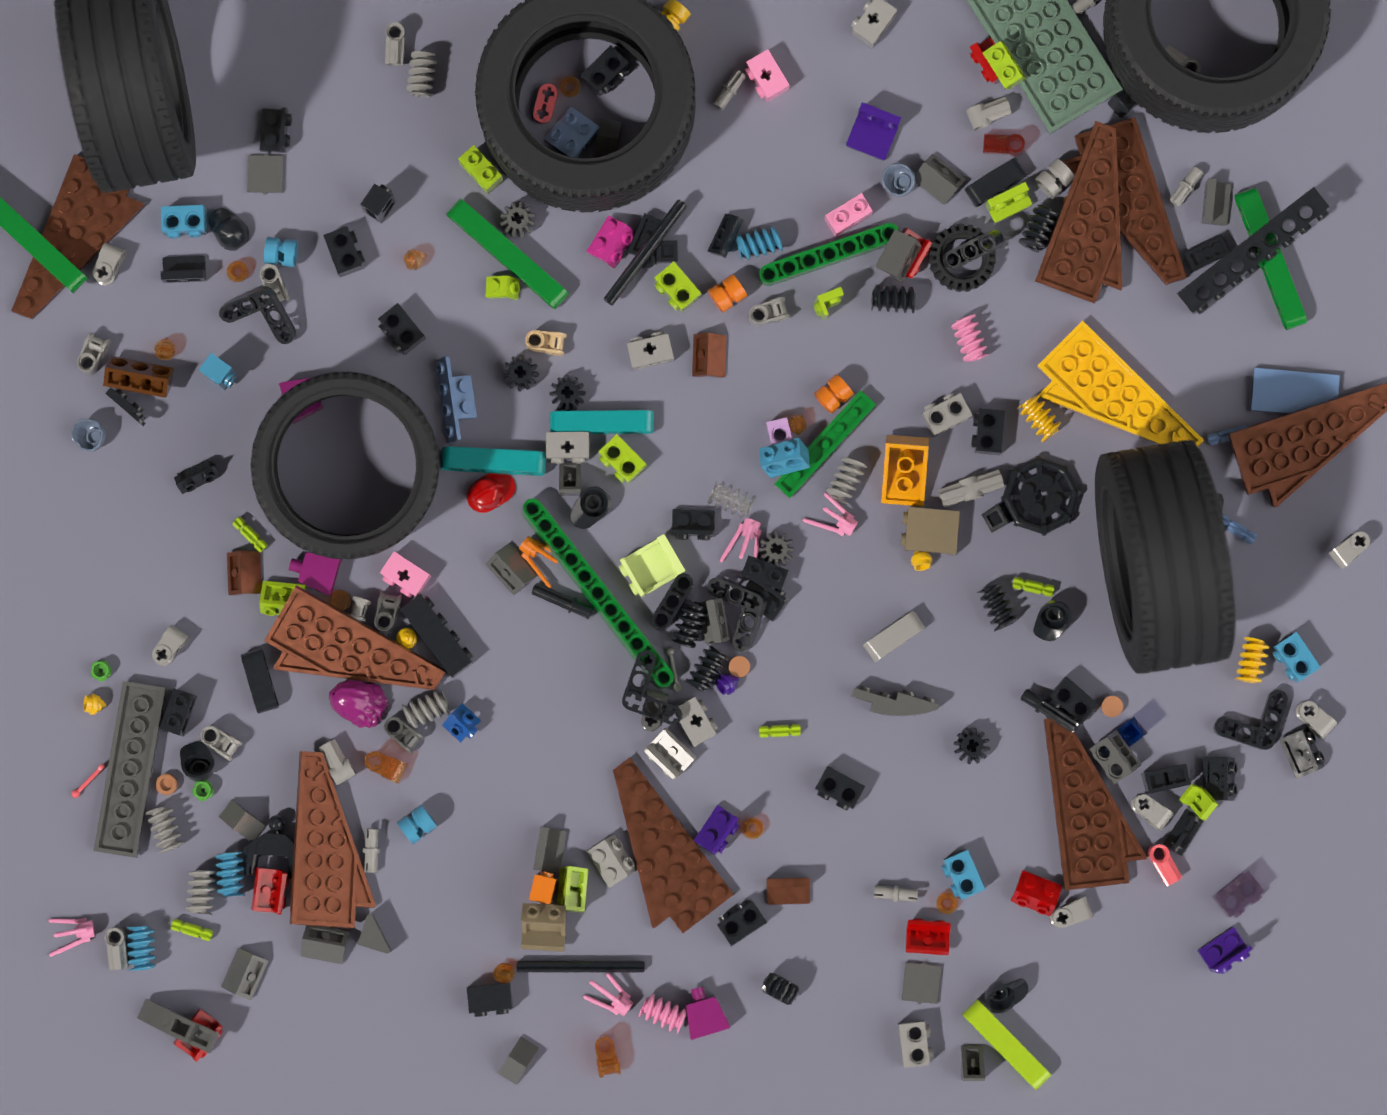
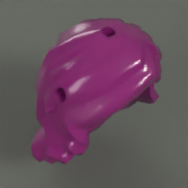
M346 680L338 683L329 692L332 709L342 718L352 722L353 725L359 728L376 727L378 721H382L383 716L387 714L386 709L389 707L388 698L385 697V693L379 684L371 682L365 684L361 680Z

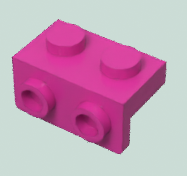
M608 216L586 252L604 261L610 267L615 268L631 244L636 232L627 224Z

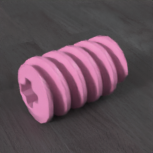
M975 314L963 317L951 326L952 330H958L954 334L955 338H961L957 345L964 346L960 349V353L967 354L963 357L964 362L977 361L990 355L983 354L987 346H980L984 338H977L981 330H974V327L979 323L971 322L976 316Z
M653 993L648 998L646 997L638 1017L646 1013V1021L653 1017V1024L661 1020L662 1028L669 1024V1031L671 1032L676 1027L678 1034L686 1016V1009L683 1008L678 1012L679 1005L677 1004L671 1009L670 1001L662 1005L663 998L660 997L655 1001V994Z

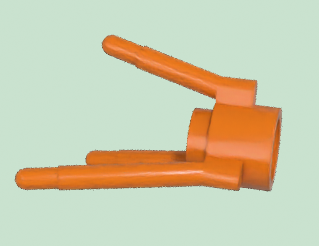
M528 536L519 547V550L523 552L521 557L530 564L546 586L551 588L547 578L530 557L535 558L540 553L554 563H558V560L546 552H550L545 544Z

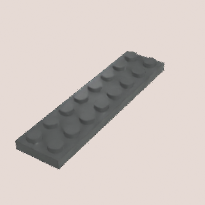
M127 681L122 683L94 851L138 857L166 694L165 687Z

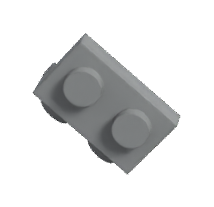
M667 728L644 749L649 760L657 763L662 768L663 773L673 780L680 776L697 758Z
M614 834L587 851V854L609 888L637 871L633 860L624 850L622 842Z

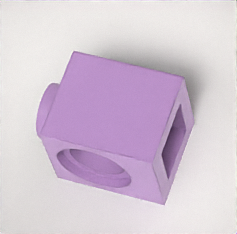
M787 417L766 422L771 445L792 440ZM778 430H782L786 434V438L782 441L774 438V433Z

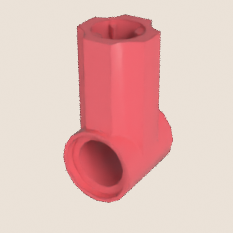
M1153 844L1148 848L1147 856L1152 861L1166 887L1183 878L1166 846ZM1156 848H1161L1163 856L1161 859L1156 860L1153 852Z

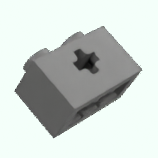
M869 0L863 8L865 13L862 17L857 16L851 25L853 27L852 35L871 48L874 47L897 15V9L884 0ZM875 17L877 19L876 23L873 22L871 25L869 19L872 20Z
M663 332L653 333L651 338L647 339L635 337L630 339V343H627L633 371L674 361L669 335L663 334ZM651 345L652 349L656 348L655 350H653L652 355H649L648 352H644L647 350V346Z
M546 432V459L551 460V464H563L564 460H572L574 464L585 463V460H590L589 432ZM566 443H570V446L574 447V449H570V453H566L562 449V447H566Z
M696 697L678 706L682 711L680 724L694 748L717 735L715 730L718 727L712 717L710 719L706 717L704 712L707 708L701 699L697 701ZM673 709V712L675 713L678 719L679 715L676 714V709ZM694 715L697 718H702L700 721L701 726L691 725Z

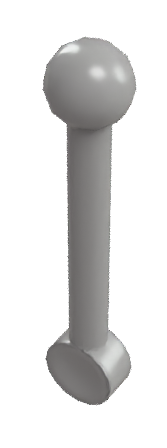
M667 648L666 654L669 656L671 669L674 674L673 689L679 692L682 686L678 682L673 657L674 649Z

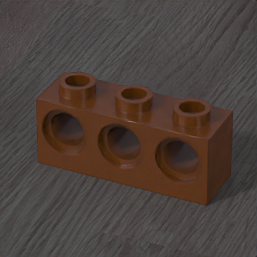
M111 356L105 366L103 386L166 398L172 387L174 368Z

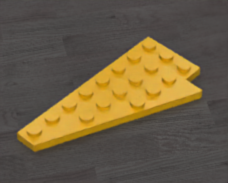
M1084 321L1070 332L1037 366L1052 381L1039 394L1040 398L1156 444L1193 440L1199 446L1204 441Z

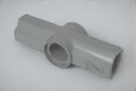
M999 470L978 477L972 476L963 479L957 484L939 489L938 494L944 508L962 501L975 500L984 496L983 494L1004 488L1005 486Z

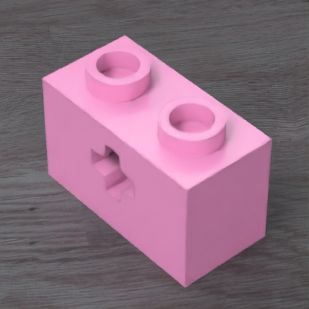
M769 50L746 62L747 69H745V73L750 81L754 79L757 84L755 89L761 99L765 98L769 102L789 90L790 85ZM763 73H765L766 76L770 75L768 81L765 78L762 79Z
M861 193L826 214L825 221L834 236L837 237L872 216L873 211Z
M396 552L392 553L380 571V574L384 576L382 578L383 581L392 587L394 584H397L401 587L400 592L409 598L412 595L417 597L431 578L430 574ZM408 571L409 580L404 579L400 581L401 577L399 574L401 572L405 574Z

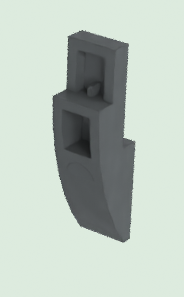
M859 686V689L854 688L852 694L853 698L872 703L869 712L888 716H916L936 711L940 706L935 704L936 700L924 696L922 700L916 698L915 693L903 690V693L898 692L896 700L892 699L893 695L880 692L879 695L871 693L872 689L864 686Z
M147 998L137 1016L139 1020L207 1053H211L220 1034Z

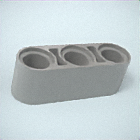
M913 610L863 644V647L872 660L877 662L926 627Z

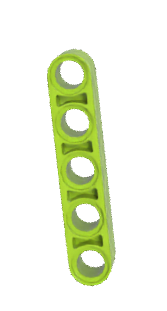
M979 1000L972 1003L962 1013L963 1017L1036 1091L1052 1076Z

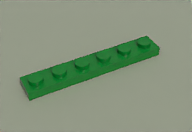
M860 390L809 445L810 468L784 474L774 485L790 499L870 413L876 404Z

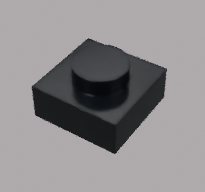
M677 240L660 242L656 248L657 263H672L673 261L678 263Z

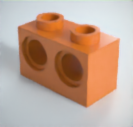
M540 871V875L535 874L529 900L552 904L558 880L553 878L554 874Z

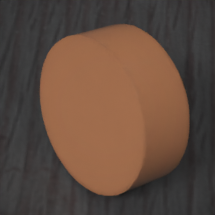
M736 656L729 663V671L733 676L742 678L749 673L750 663L745 657Z
M1108 696L1102 701L1101 710L1107 717H1116L1121 714L1123 703L1116 696Z
M162 774L156 780V789L163 795H171L178 788V781L171 774Z

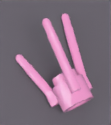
M824 493V496L843 514L839 516L827 507H823V510L838 520L836 526L839 528L803 518L805 523L836 532L841 536L844 534L850 536L858 523L854 519L855 516L847 512L828 493Z
M745 518L744 523L739 524L738 530L720 558V562L725 560L741 533L745 539L739 558H743L749 539H754L755 537L754 557L758 559V548L762 530H760L761 523Z
M50 918L48 920L50 923L79 924L75 925V929L54 933V937L76 934L77 938L81 937V939L49 953L50 957L82 943L90 942V938L95 937L93 921H87V918Z
M610 973L606 974L607 978L620 992L616 997L591 980L590 984L612 1000V1006L587 995L583 996L584 999L610 1010L616 1015L620 1013L624 1016L634 1002L630 1000L631 996L623 990Z

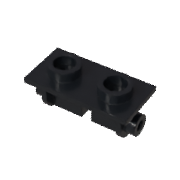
M207 459L195 465L196 473H193L191 467L177 473L174 479L182 494L191 492L205 483L213 482L221 476L213 459L210 461Z
M748 555L741 576L782 590L789 570Z
M1185 809L1163 845L1182 856L1204 820L1200 819L1195 812Z

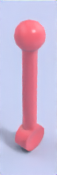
M102 763L77 790L72 791V797L78 798L80 792L106 766Z

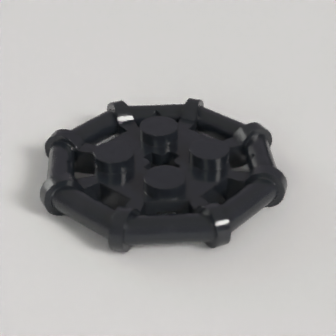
M1036 456L1035 459L1009 471L1010 476L1004 494L1001 496V501H1004L1015 527L1019 526L1046 536L1047 533L1067 523H1072V517L1079 496L1082 494L1068 470L1069 466ZM1042 467L1058 473L1055 477L1042 474ZM1036 468V475L1028 479L1023 477L1022 474ZM1061 477H1063L1069 491L1063 492L1058 482ZM1018 480L1022 483L1019 495H1012ZM1037 491L1046 492L1047 496H1045L1044 502L1041 499L1037 500L1035 498L1038 495ZM1063 497H1070L1064 512L1060 509ZM1019 500L1024 510L1021 515L1013 501ZM1054 513L1059 515L1060 518L1046 524V517ZM1027 515L1040 518V524L1025 520Z

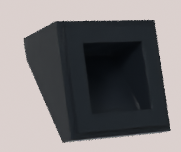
M1123 88L1122 91L1116 93L1109 100L1108 105L1122 118L1137 103L1132 100L1131 94L1128 95Z
M1004 502L981 514L991 533L1013 522Z

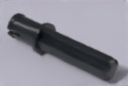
M536 583L532 589V595L569 610L568 613L573 612L589 620L594 607L578 601L576 597L573 599L539 583Z
M1026 689L1022 694L1020 700L1036 709L1035 712H1041L1072 733L1078 729L1079 722L1047 702V698H1041L1030 691V689Z

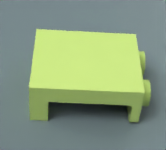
M664 534L627 557L621 558V565L618 566L623 576H629L632 581L629 586L634 595L639 594L641 598L672 581L679 574L686 573Z

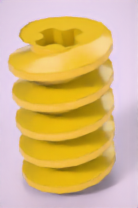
M1038 394L1028 399L1017 409L1023 408L1020 413L1021 416L1028 414L1025 420L1027 423L1034 421L1031 429L1039 428L1036 433L1037 436L1044 434L1041 440L1043 443L1059 431L1058 427L1061 422L1053 423L1056 416H1048L1050 408L1042 409L1045 402H1037L1040 397Z
M1244 637L1243 639L1249 643L1242 645V648L1247 652L1240 653V656L1245 660L1238 661V664L1243 668L1236 670V673L1241 677H1236L1235 679L1254 684L1262 682V679L1258 678L1257 675L1264 674V671L1259 669V666L1266 665L1261 658L1268 657L1263 652V649H1269L1270 646L1265 644L1263 640Z

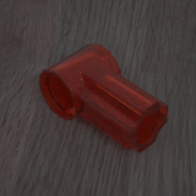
M984 134L983 153L1005 154L1018 157L1024 152L1025 140L1019 134ZM1013 141H1018L1021 147L1018 150H1013L1009 145Z

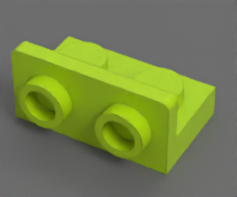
M1026 182L987 200L986 207L994 223H998L1032 206V201L1027 194L1029 188Z
M841 287L816 297L813 307L817 317L821 316L822 320L827 319L829 313L826 305L828 308L840 304L844 296Z
M263 581L259 600L260 613L268 616L279 615L295 586L297 585L306 590V585Z

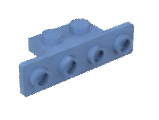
M444 356L436 360L435 370L439 379L438 391L442 400L441 412L445 421L444 433L447 437V442L454 443L461 440L458 420L477 418L471 376L452 377L449 356Z

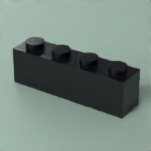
M419 594L400 610L451 678H454L473 664L471 658L474 656L467 647L461 648L458 644V641L461 639L454 630L449 632L445 626L448 622L441 613L436 615L432 609L435 605L430 598Z

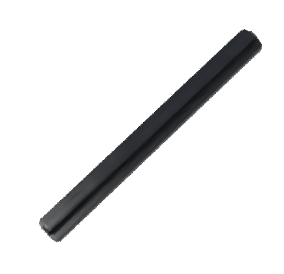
M678 199L644 243L605 295L604 301L611 306L615 304L687 208L683 201Z
M517 961L516 970L517 972H644L645 962Z

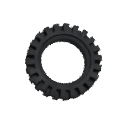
M959 224V226H950V228L944 229L940 235L938 234L930 249L929 263L934 278L940 281L939 284L945 285L949 290L954 289L956 292H968L971 289L979 288L990 277L996 262L995 250L982 256L980 268L971 276H955L945 268L943 263V251L949 243L958 239L970 241L984 234L980 228L976 229L973 228V225L964 226V224Z

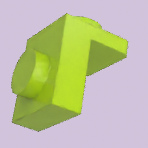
M511 276L486 277L485 298L518 300L520 291L518 278Z
M1191 784L1179 799L1182 803L1189 805L1197 816L1205 821L1218 805L1206 789Z

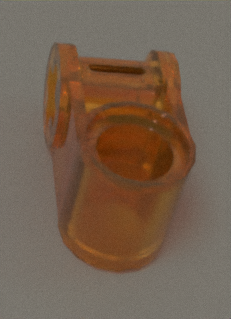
M376 751L370 752L365 757V765L369 770L398 784L408 765ZM378 756V760L381 762L380 765L371 767L372 763L369 759Z
M608 1035L598 1037L595 1043L599 1077L603 1078L604 1075L614 1073L621 1075L619 1058L613 1038ZM608 1040L611 1048L608 1051H602L599 1048L600 1041Z

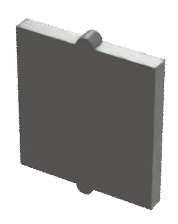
M266 153L263 155H248V193H263L264 195H267V193H283V156H268Z
M906 962L902 1000L914 1001L918 1004L922 1002L938 1004L941 966L926 965L925 962L921 964Z

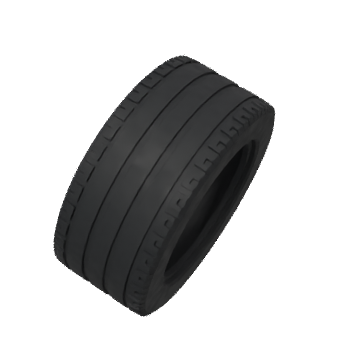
M54 0L57 38L70 107L88 169L99 189L104 193L116 192L117 190L122 191L136 188L137 185L143 187L157 184L158 181L164 183L175 181L179 178L192 177L196 167L194 127L182 58L168 1Z
M525 0L524 3L520 2L516 7L512 8L510 14H506L497 25L498 28L493 30L487 40V45H485L480 57L475 83L476 109L484 139L493 159L502 172L523 192L525 191L534 199L543 201L546 205L555 208L560 207L562 210L572 212L579 210L583 213H591L599 210V212L612 210L613 207L620 208L630 204L633 200L635 202L646 196V193L649 191H653L661 184L663 179L665 180L670 175L675 165L680 161L690 140L695 118L694 71L686 46H684V42L677 30L674 29L673 24L665 15L661 14L658 8L652 3L648 4L646 0ZM572 40H603L625 49L641 63L653 84L655 91L654 104L645 126L630 143L609 155L580 159L558 154L536 140L528 131L519 115L520 92L529 70L546 52Z
M1106 0L1103 15V37L1108 61L1112 64L1111 68L1115 77L1121 81V87L1124 88L1128 95L1131 94L1132 100L1140 108L1144 107L1146 109L1145 112L1151 114L1156 119L1157 117L1162 119V122L1170 124V126L1174 127L1176 125L1179 126V129L1191 132L1197 130L1198 133H1211L1212 131L1220 133L1229 132L1232 129L1235 131L1246 128L1248 125L1256 124L1275 113L1294 96L1316 66L1324 49L1329 31L1328 25L1330 24L1331 14L1329 6L1331 2L1330 0H1272L1277 11L1279 25L1278 40L1273 56L1262 66L1249 73L1226 78L1209 77L1195 73L1179 64L1168 54L1160 43L1153 26L1151 16L1152 0Z
M1183 440L1100 455L1095 470V508L1098 538L1112 616L1128 664L1136 674L1169 670L1171 667L1177 669L1189 667L1193 664L1201 665L1228 659L1232 653L1236 628L1233 576L1221 507L1215 484L1203 453L1193 440Z

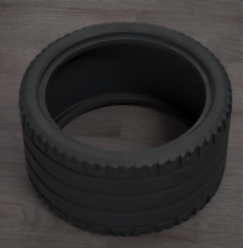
M331 372L317 375L298 383L285 392L271 406L261 421L253 442L251 456L253 488L258 503L269 522L283 537L297 547L312 554L333 559H357L372 556L393 547L407 537L421 522L433 501L438 485L440 468L438 446L433 430L416 403L393 384L378 377L358 372ZM337 396L363 397L375 401L390 410L407 430L416 458L413 488L401 510L384 525L368 532L353 535L330 533L316 528L301 518L287 501L278 476L279 449L291 423L300 413L313 404Z

